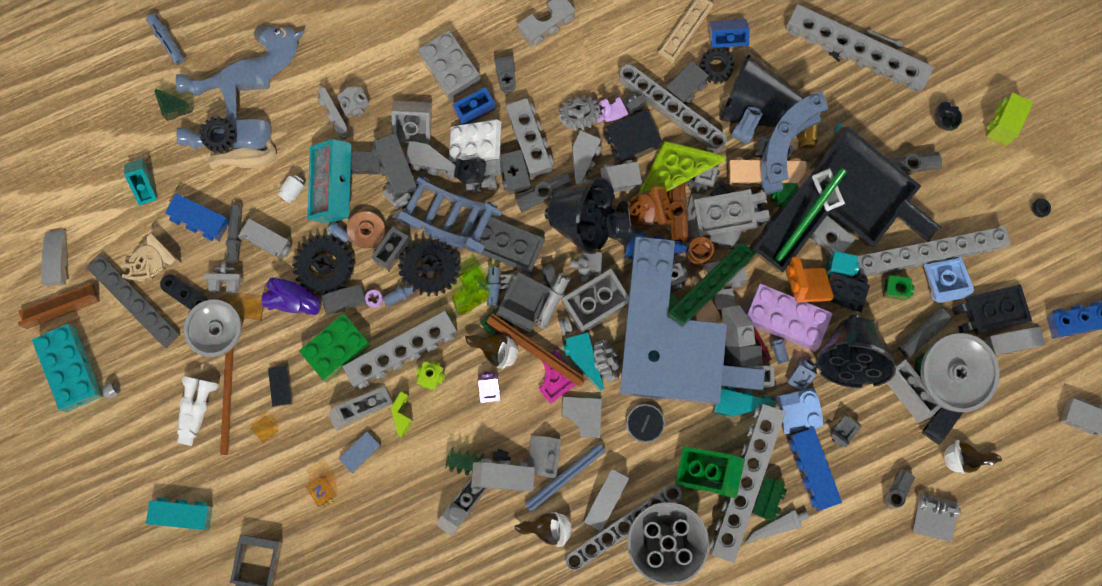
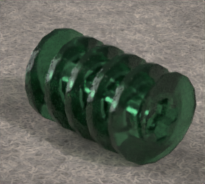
M451 447L447 456L445 470L449 466L450 472H453L456 468L457 473L460 474L464 469L465 475L468 476L470 471L473 472V463L481 462V459H485L484 453L477 458V454L474 452L470 457L469 450H466L464 455H462L461 449H458L455 454L453 447Z

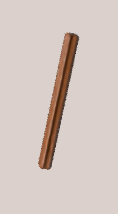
M491 314L487 320L489 325L505 336H509L519 346L578 387L583 385L586 378L497 315Z

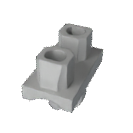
M222 262L221 267H215V273L221 274H205L208 290L213 293L220 292L221 283H227V292L238 293L240 283H243L244 279L240 277V274H228L234 273L235 268L228 267L227 262Z

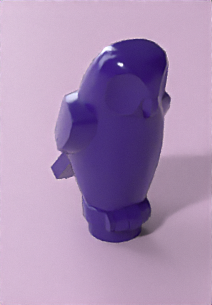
M270 277L266 284L269 290L262 294V306L267 307L268 310L277 309L288 313H306L308 315H317L320 312L321 301L315 295L307 292L303 286L275 277Z

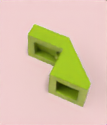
M400 392L391 407L397 434L404 438L413 421L400 414L409 399L407 394Z

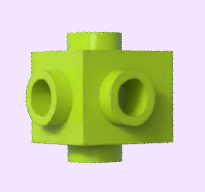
M429 360V363L423 362V365H419L416 376L418 380L416 384L437 392L439 384H443L446 373H443L444 369L436 361Z

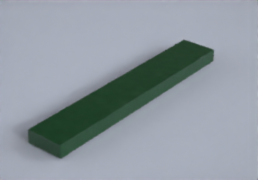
M740 242L668 311L667 316L683 327L755 257L756 252Z

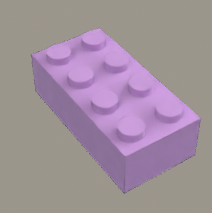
M759 284L746 315L755 328L815 352L820 347L832 313L806 302H796L792 296Z

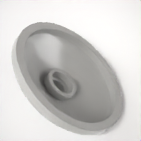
M207 300L199 303L189 312L184 324V336L187 344L194 352L205 357H218L229 352L237 344L242 330L238 312L230 304L221 300ZM219 328V332L215 334V329Z

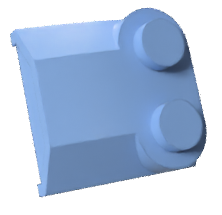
M962 257L924 264L931 288L930 295L934 301L942 303L962 299L973 293L974 288Z
M815 388L776 396L779 410L786 412L782 422L784 434L812 428L818 429L823 426V416Z

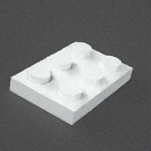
M492 120L452 126L449 161L455 165L457 159L469 160L478 158L480 161L499 159L501 121Z

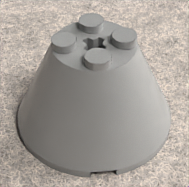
M658 503L646 508L633 521L628 534V553L633 565L645 578L662 585L680 584L694 577L703 567L709 552L708 533L704 523L694 511L677 503ZM669 539L668 544L670 547L664 548L662 545L663 540Z

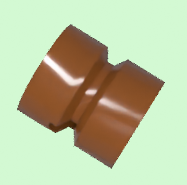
M706 237L693 239L686 252L687 260L693 266H704L709 262L714 253V245Z

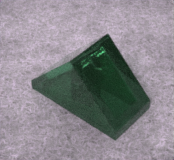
M157 88L154 92L161 114L167 121L193 112L194 108L189 103Z

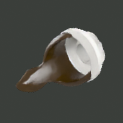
M495 334L488 338H482L478 335L465 336L469 346L480 348L487 361L499 369L514 364L518 358L517 344L509 336Z
M955 440V443L950 445L944 453L946 466L950 470L962 474L975 472L981 465H994L1002 461L1000 455L993 452L979 453L969 443L960 442V440Z
M551 512L541 515L536 521H524L515 525L514 528L520 534L534 533L544 543L562 547L571 536L572 524L565 515Z

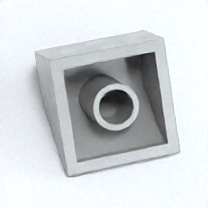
M394 101L391 111L392 135H397L400 145H409V141L430 145L432 102Z

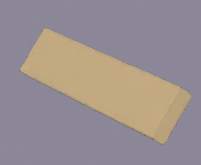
M695 0L661 47L658 55L674 64L715 4L709 0Z

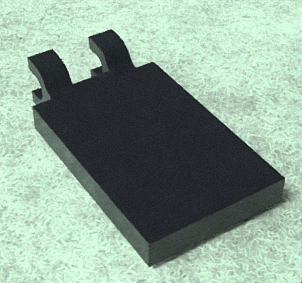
M1021 284L966 297L965 304L952 308L954 315L966 312L969 320L968 323L957 326L959 333L975 330V334L979 335L1032 321Z

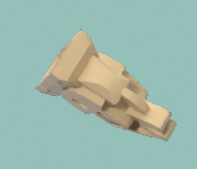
M150 233L147 236V242L140 245L130 257L129 264L122 265V269H130L129 274H122V277L139 282L152 280L157 273H163L169 265L175 268L181 262L155 235Z

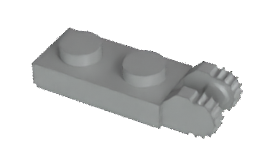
M322 87L317 90L320 94L317 98L322 107L326 106L329 112L326 114L331 123L335 121L334 128L340 138L345 139L349 135V130L326 89Z

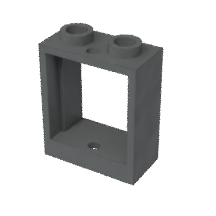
M240 535L230 583L236 584L235 586H274L283 542ZM247 545L274 549L267 583L240 579Z

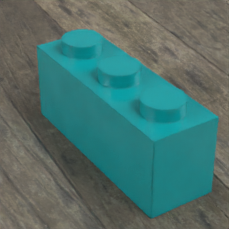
M156 497V501L149 500L146 524L210 530L213 507L207 506V502L195 501V505L187 504L188 500L176 499L175 503L168 502V498Z

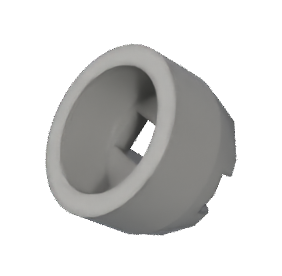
M111 381L103 386L102 394L107 398H114L119 395V390L116 384Z

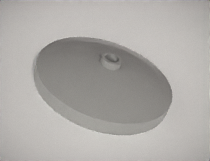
M956 333L939 338L928 348L922 360L921 379L926 393L934 403L948 411L969 412L981 408L992 398L999 383V365L994 352L983 340L970 334Z

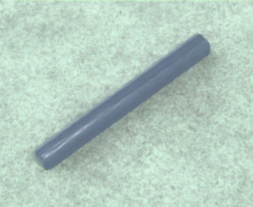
M597 444L525 503L530 511L537 508L605 453V448L601 444Z

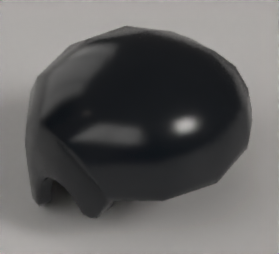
M944 101L935 109L933 119L940 129L953 131L962 123L963 115L958 106L951 105V101Z

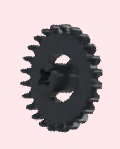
M323 234L322 240L315 235V242L308 238L309 245L301 243L304 250L296 249L300 256H293L298 261V263L292 264L293 267L298 268L292 272L294 275H299L295 280L297 282L303 281L300 285L303 287L307 286V292L313 289L314 295H317L319 291L321 296L325 295L326 291L328 293H331L333 289L337 291L339 286L345 288L344 281H351L347 276L354 274L350 269L355 267L354 264L350 263L354 260V257L348 256L351 253V249L345 250L347 244L343 243L340 246V238L334 242L332 235L327 240L325 234ZM323 252L330 253L336 258L337 265L332 264L331 260L325 255L313 258ZM325 261L327 265L321 268L318 264H323ZM310 266H313L322 275H327L330 272L335 273L329 278L319 279L311 273Z
M423 238L421 239V245L414 241V248L408 245V252L403 250L402 254L405 258L399 257L401 262L398 264L400 269L399 275L404 276L401 281L403 283L408 282L406 287H413L412 292L415 293L419 290L420 295L426 292L428 297H430L431 293L438 296V291L444 294L446 292L445 288L451 290V284L455 285L457 283L456 279L460 277L459 271L461 266H457L460 264V259L455 260L457 252L451 254L452 246L446 250V242L439 246V239H437L435 244L432 243L431 238H429L428 244L425 243ZM422 259L421 266H416L417 262ZM439 270H443L442 274L435 279L427 280L419 276V274H422L427 278H432Z

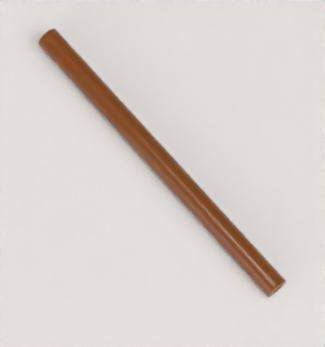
M233 348L225 354L220 455H228Z

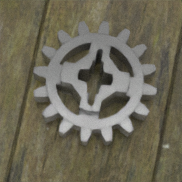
M584 95L581 99L578 96H575V100L569 98V103H563V108L559 109V116L563 126L567 125V129L574 127V131H577L578 128L584 130L585 126L591 128V123L596 124V119L600 118V108L597 105V101H592V97L586 99Z
M607 340L595 342L593 355L596 369L600 371V374L603 375L604 380H607V382L618 380L620 376L618 372L620 371L618 354L614 351L613 347H610V343H607Z

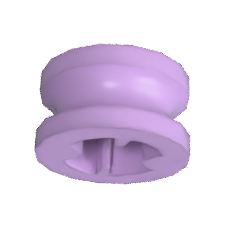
M370 290L365 295V301L369 307L378 308L383 303V296L377 290ZM371 295L379 296L377 303L369 302V299H372Z

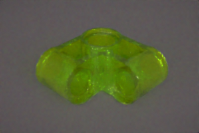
M475 264L460 274L463 287L452 296L455 309L460 315L471 312L472 309L485 302L489 297L490 292L483 273Z

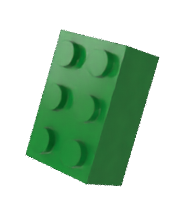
M343 313L302 347L299 353L321 379L327 383L343 370L342 366L355 360L371 345Z
M683 446L675 485L737 499L745 459L730 454Z

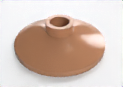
M359 212L349 220L347 235L355 246L369 249L381 243L385 235V226L378 215L372 212ZM367 229L369 234L364 235L362 230Z

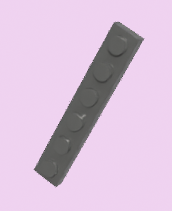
M102 255L87 267L164 348H167L180 336Z

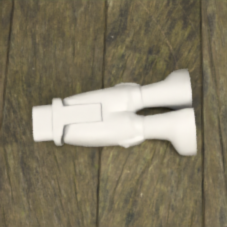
M183 376L182 383L185 391L184 397L180 402L178 431L176 433L179 434L177 443L192 446L194 438H197V435L194 434L198 433L204 414L207 411V397L210 392L218 389L219 384ZM198 387L197 399L194 402L195 390Z

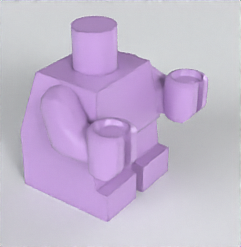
M620 97L615 99L613 104H609L607 99L600 101L598 105L603 110L600 111V118L596 120L598 123L602 121L607 123L627 115L628 112Z

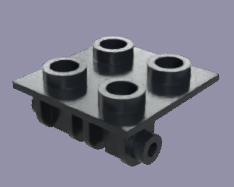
M833 272L829 283L833 293V299L830 302L862 313L870 285L867 284V276L861 274L854 280Z

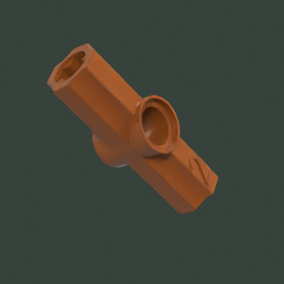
M681 184L669 190V203L675 223L671 224L672 240L679 242L689 239L685 184ZM677 210H683L681 214L675 215Z

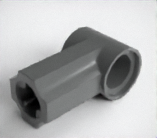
M898 470L888 493H886L883 499L887 508L897 509L905 504L906 496L915 476L907 471ZM892 494L898 497L897 505L891 501Z

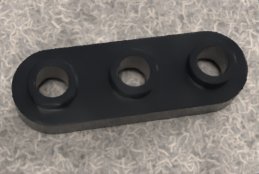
M166 275L160 281V287L165 293L190 310L198 305L199 302L209 300L175 275ZM168 281H172V285L170 287H167ZM187 291L188 295L186 297H182V293Z

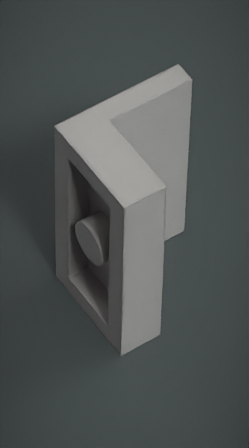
M531 436L527 467H535L534 476L556 478L561 439Z

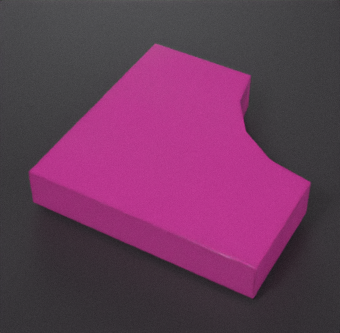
M558 350L552 353L558 359L569 365L558 352ZM542 362L546 371V377L539 391L552 404L576 384Z

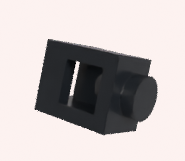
M478 158L469 160L457 159L454 177L464 184L483 182L486 164Z

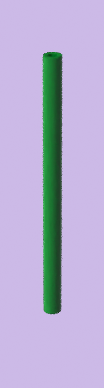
M841 167L774 258L777 264H780L846 175L847 170Z

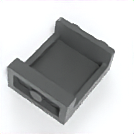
M517 272L495 315L529 333L532 331L549 294V285L543 281L538 280L537 282L531 279V275L525 272Z

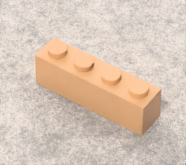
M736 157L730 160L728 164V186L762 187V158L744 160V158ZM798 158L787 161L789 179L781 181L782 184L799 183L806 174V161H801Z

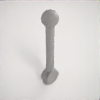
M871 29L866 31L867 36H874L892 43L896 48L903 46L901 40L894 41L874 33Z

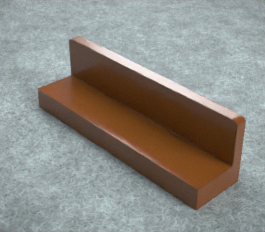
M94 284L84 285L19 310L22 321H19L18 325L29 329L98 303L99 299Z

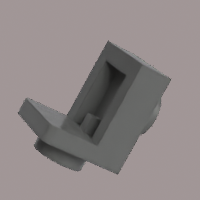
M845 414L832 430L830 436L834 443L847 448L849 442L862 425L848 414Z

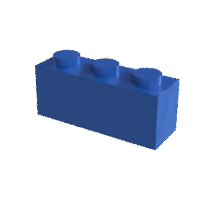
M176 193L165 212L170 217L169 221L176 225L182 223L186 225L187 230L195 234L199 231L203 233L202 237L209 241L215 239L220 242L229 225V220L226 217Z

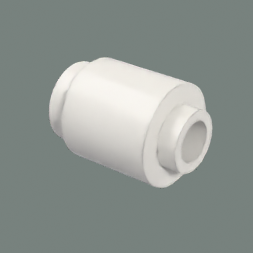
M295 174L293 177L289 175L280 187L278 196L288 203H291L292 200L295 201L305 187L302 184L304 181Z

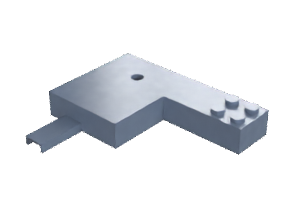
M636 237L619 395L718 405L720 403L721 386L763 390L765 370L723 366L727 324L689 320L681 327L671 318H668L675 241ZM650 351H657L660 355L659 360L656 362L650 361L648 353Z

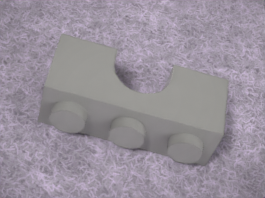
M551 0L548 2L547 11L551 14V18L547 21H539L531 14L517 24L518 32L530 48L534 45H540L545 37L554 35L564 24L568 25L574 20L575 9L568 0Z

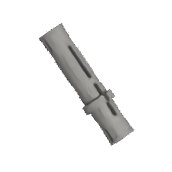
M559 273L553 288L551 287L549 290V297L536 320V325L539 324L541 328H547L560 299L565 295V288L571 279L566 274Z

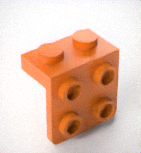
M792 257L790 265L787 266V276L790 280L795 301H831L833 293L826 270L824 268L803 269L800 257Z

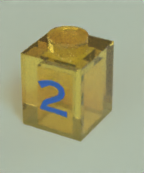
M320 476L305 486L318 507L323 506L325 508L334 503L333 499L337 497L325 476Z

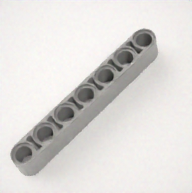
M627 64L621 68L619 80L624 87L631 92H636L638 96L643 94L647 104L710 151L719 153L724 149L727 138L723 132L634 66ZM630 73L633 77L625 78L623 74ZM645 84L647 88L640 89L638 85ZM660 95L662 99L657 101L653 96ZM675 106L677 111L671 112L668 110V107ZM689 117L692 122L686 123L682 118ZM704 128L707 133L701 134L697 129ZM719 139L722 144L715 145L712 140Z
M669 485L571 552L566 557L567 567L571 570H578L628 536L631 525L635 520L634 515L636 511H644L651 506L652 500L656 499L660 503H676L682 496L681 489L676 485ZM670 488L677 491L676 499L668 498L667 491ZM620 522H626L629 525L627 533H621L618 530ZM604 533H610L613 537V541L608 545L602 542V535ZM589 544L596 546L597 551L593 556H589L585 552V548ZM573 555L580 558V564L577 567H572L569 564V558Z

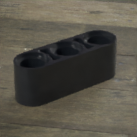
M941 407L927 423L922 434L939 445L946 438L963 412L948 411Z

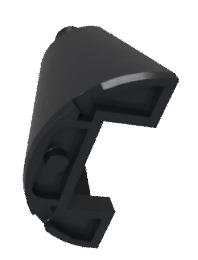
M748 52L720 120L738 123L748 107H756L763 114L757 125L776 127L786 112L806 97H803L799 91L752 53Z

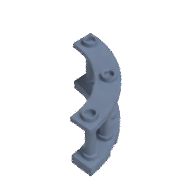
M823 91L812 94L796 103L777 124L762 158L761 186L766 195L782 191L781 181L789 179L787 153L790 142L805 129L821 122L819 113L828 110Z
M425 177L413 178L418 186L406 209L396 211L392 218L413 229L415 227L420 230L423 229L426 231L425 235L436 240L439 239V241L446 242V244L460 249L466 246L469 247L468 251L482 253L485 246L480 244L479 239L491 215L501 216L502 214L497 209V206L491 202L481 203L468 200L462 194L454 195L430 184V180ZM424 189L437 196L425 220L420 221L413 217L412 212ZM443 199L454 202L455 205L444 227H441V229L433 227L432 221ZM462 206L472 209L461 233H458V235L452 234L450 230ZM479 212L484 213L473 236L467 237Z

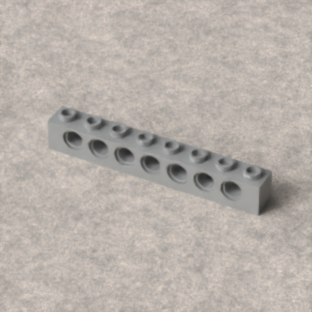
M797 4L785 29L791 35L800 36L810 44H817L827 52L835 51L839 53L842 59L852 60L862 68L867 67L877 75H884L890 78L894 83L906 85L911 91L921 92L926 86L934 68L927 63ZM803 24H809L811 29L805 28ZM820 32H826L828 37L822 36ZM837 39H842L845 44H839ZM854 47H859L862 52H857ZM871 55H876L879 60H874ZM888 63L895 64L896 68H891ZM906 71L912 72L913 76H908Z
M1006 226L861 255L857 258V262L860 265L855 278L861 274L871 277L924 266V264L956 259L958 257L964 258L1003 250L1011 245Z
M765 404L756 407L753 416L756 418L754 426L750 425L747 436L750 437L748 444L743 445L740 454L745 459L741 480L743 477H750L751 484L748 487H743L740 481L737 496H744L745 502L743 505H735V498L729 497L728 501H724L721 509L724 512L722 520L718 519L715 530H717L716 537H712L709 544L711 555L735 563L786 413L785 411ZM763 420L770 422V428L767 431H762L760 428ZM757 439H762L764 442V446L760 450L754 448V442ZM750 458H756L758 461L757 466L753 469L747 465ZM732 514L737 515L739 518L738 522L734 525L728 523V517ZM725 533L731 534V542L723 543L721 540L722 536Z

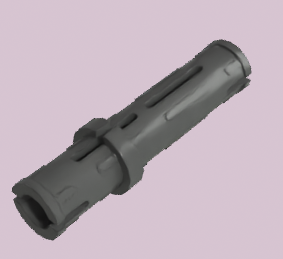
M232 205L229 211L228 239L225 243L227 246L226 262L238 263V252L241 246L238 235L240 234L242 207Z

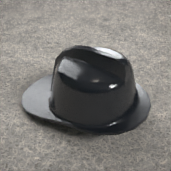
M621 201L617 206L616 212L610 213L605 220L607 235L611 239L618 240L622 245H627L632 236L629 206L626 201Z

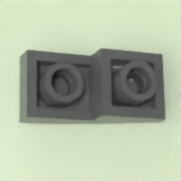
M361 285L340 289L321 297L326 315L345 312L346 308L363 306L366 303Z

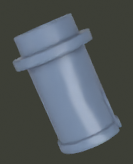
M332 222L327 230L329 235H334L347 244L349 242L347 230L341 227L338 222Z
M783 339L771 342V348L774 349L778 364L790 361L785 348L786 342H783Z

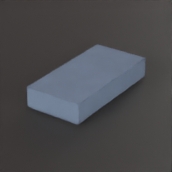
M366 432L339 460L351 473H354L381 445Z

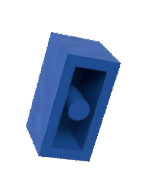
M747 19L709 21V40L712 48L749 46L750 28Z
M486 87L452 104L461 125L469 124L496 110L495 102Z

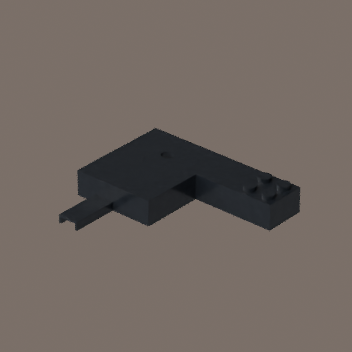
M846 126L841 127L749 248L756 252L758 257L777 272L783 273L790 264L792 257H796L827 215L832 217L865 245L871 247L876 246L896 218L900 219L927 242H930L935 232L942 227L910 202L921 185L850 127ZM841 167L847 170L845 178L837 185L845 204L826 211L823 205L782 262L777 264L774 258L820 197L812 175L830 168L834 177Z

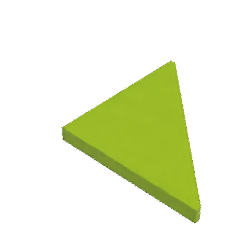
M664 141L638 195L644 191H651L655 186L666 187V190L669 191L724 162L726 158L721 154Z

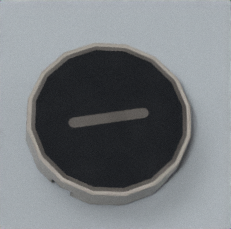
M643 404L636 406L628 414L626 427L631 438L637 442L650 443L657 440L663 433L665 420L658 408L653 405Z

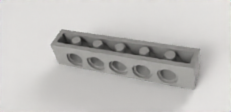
M443 311L342 367L355 389H363L370 385L369 382L375 378L377 380L382 379L387 375L386 372L402 368L404 366L403 363L408 360H417L421 357V353L426 350L428 352L438 348L437 344L453 340L455 338L454 335L458 333L446 311ZM433 329L440 330V335L438 337L434 338L430 336V333ZM416 338L423 339V344L420 347L413 345ZM400 347L406 348V353L403 356L396 354L397 349ZM383 356L389 357L388 364L380 365V359ZM370 365L372 367L371 373L364 375L362 372L363 368Z

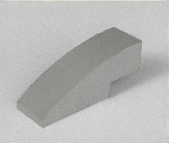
M66 231L46 232L42 250V284L47 287L66 285L65 268H68Z
M1040 327L1003 333L986 338L987 345L992 349L995 356L1045 346Z
M611 469L584 523L602 531L629 480L628 477Z

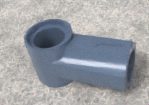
M748 107L731 137L748 145L763 115L760 109Z

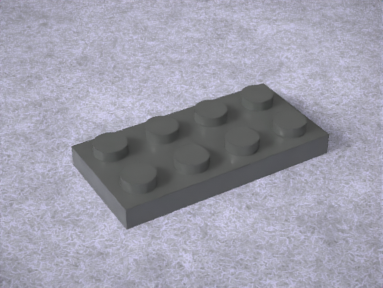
M479 212L467 237L473 236L483 213ZM490 217L479 239L480 244L484 245L485 248L482 253L478 254L531 275L545 238Z

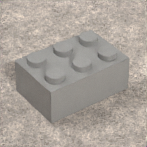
M450 31L445 32L418 49L421 60L449 102L481 82L479 73Z
M609 269L563 297L562 304L580 333L584 334L628 307L629 296L612 269Z

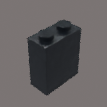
M648 110L607 126L604 134L606 143L611 144L613 148L611 153L614 160L619 161L620 165L624 161L634 160L660 149L663 143Z

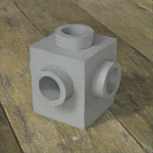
M362 86L347 87L337 96L345 116L359 117L370 107Z
M673 262L672 273L676 272L677 277H671L670 290L676 291L683 288L688 274L685 267H681L680 263L675 264Z

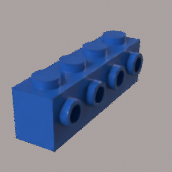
M1102 301L1090 303V307L1085 308L1083 305L1071 307L1072 310L1065 311L1064 308L1052 311L1053 314L1047 316L1052 339L1102 330Z

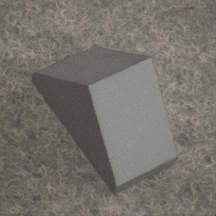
M830 168L812 175L819 195L823 193L834 178ZM838 186L824 203L826 211L845 204Z

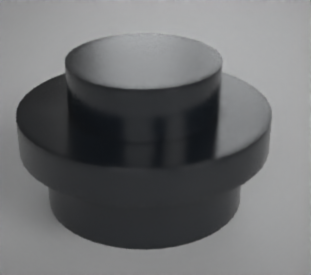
M1037 199L1033 202L1031 210L1035 216L1043 218L1050 214L1051 205L1045 199Z
M498 449L497 452H492V459L497 462L511 460L507 451Z

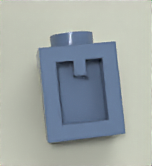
M799 358L798 365L788 378L787 383L799 390L807 389L817 375L815 364L808 359L803 360Z

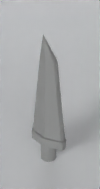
M793 509L789 513L752 532L745 543L802 528L800 522L808 519V514L806 511L797 514L795 509Z

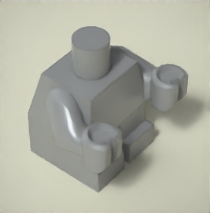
M602 252L579 255V261L571 260V268H578L579 273L583 274L581 277L582 284L589 282V276L595 275L598 277L602 274Z

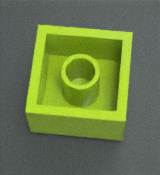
M1013 92L1008 98L1004 97L1002 102L998 103L994 113L996 116L990 120L986 128L989 130L986 137L1006 146L1010 144L1020 134L1034 102Z

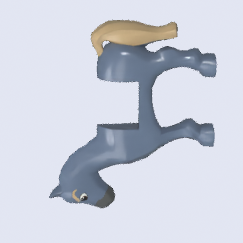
M260 25L255 29L254 37L256 41L265 46L268 51L266 54L233 62L220 72L204 80H194L184 74H176L178 93L190 92L195 96H199L214 88H219L223 93L226 103V119L235 127V132L237 133L235 139L237 141L236 143L233 142L234 150L209 157L211 169L221 165L259 168L268 165L275 159L276 150L270 140V123L256 119L237 120L236 90L269 89V80L291 63L298 48L297 41L304 34V30L296 32L290 27ZM186 127L177 128L176 137L179 146L189 145L192 149L206 147L200 140L201 134L191 132ZM219 128L212 132V140L215 142L222 141L225 137L223 129Z

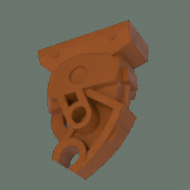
M655 186L651 191H644L634 196L631 201H626L629 206L631 224L645 226L646 224H675L666 187Z

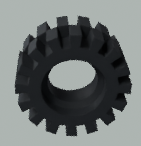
M713 48L712 51L709 49L707 53L703 54L699 67L709 75V83L714 81V84H717V82L721 84L731 76L734 69V60H732L733 56L731 54L728 55L729 51L726 50L724 52L723 48L719 50ZM713 60H720L724 65V69L720 72H714L710 68V63Z
M218 116L217 119L211 117V121H205L206 125L202 124L201 128L203 130L199 132L201 134L200 140L210 151L221 154L224 150L228 152L229 147H234L233 142L236 143L237 141L235 139L237 133L235 132V127L227 119H222ZM218 128L225 131L224 139L219 142L213 141L212 132Z

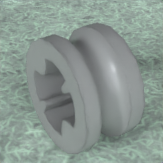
M565 317L564 320L558 319L563 336L567 332L573 333L568 317Z

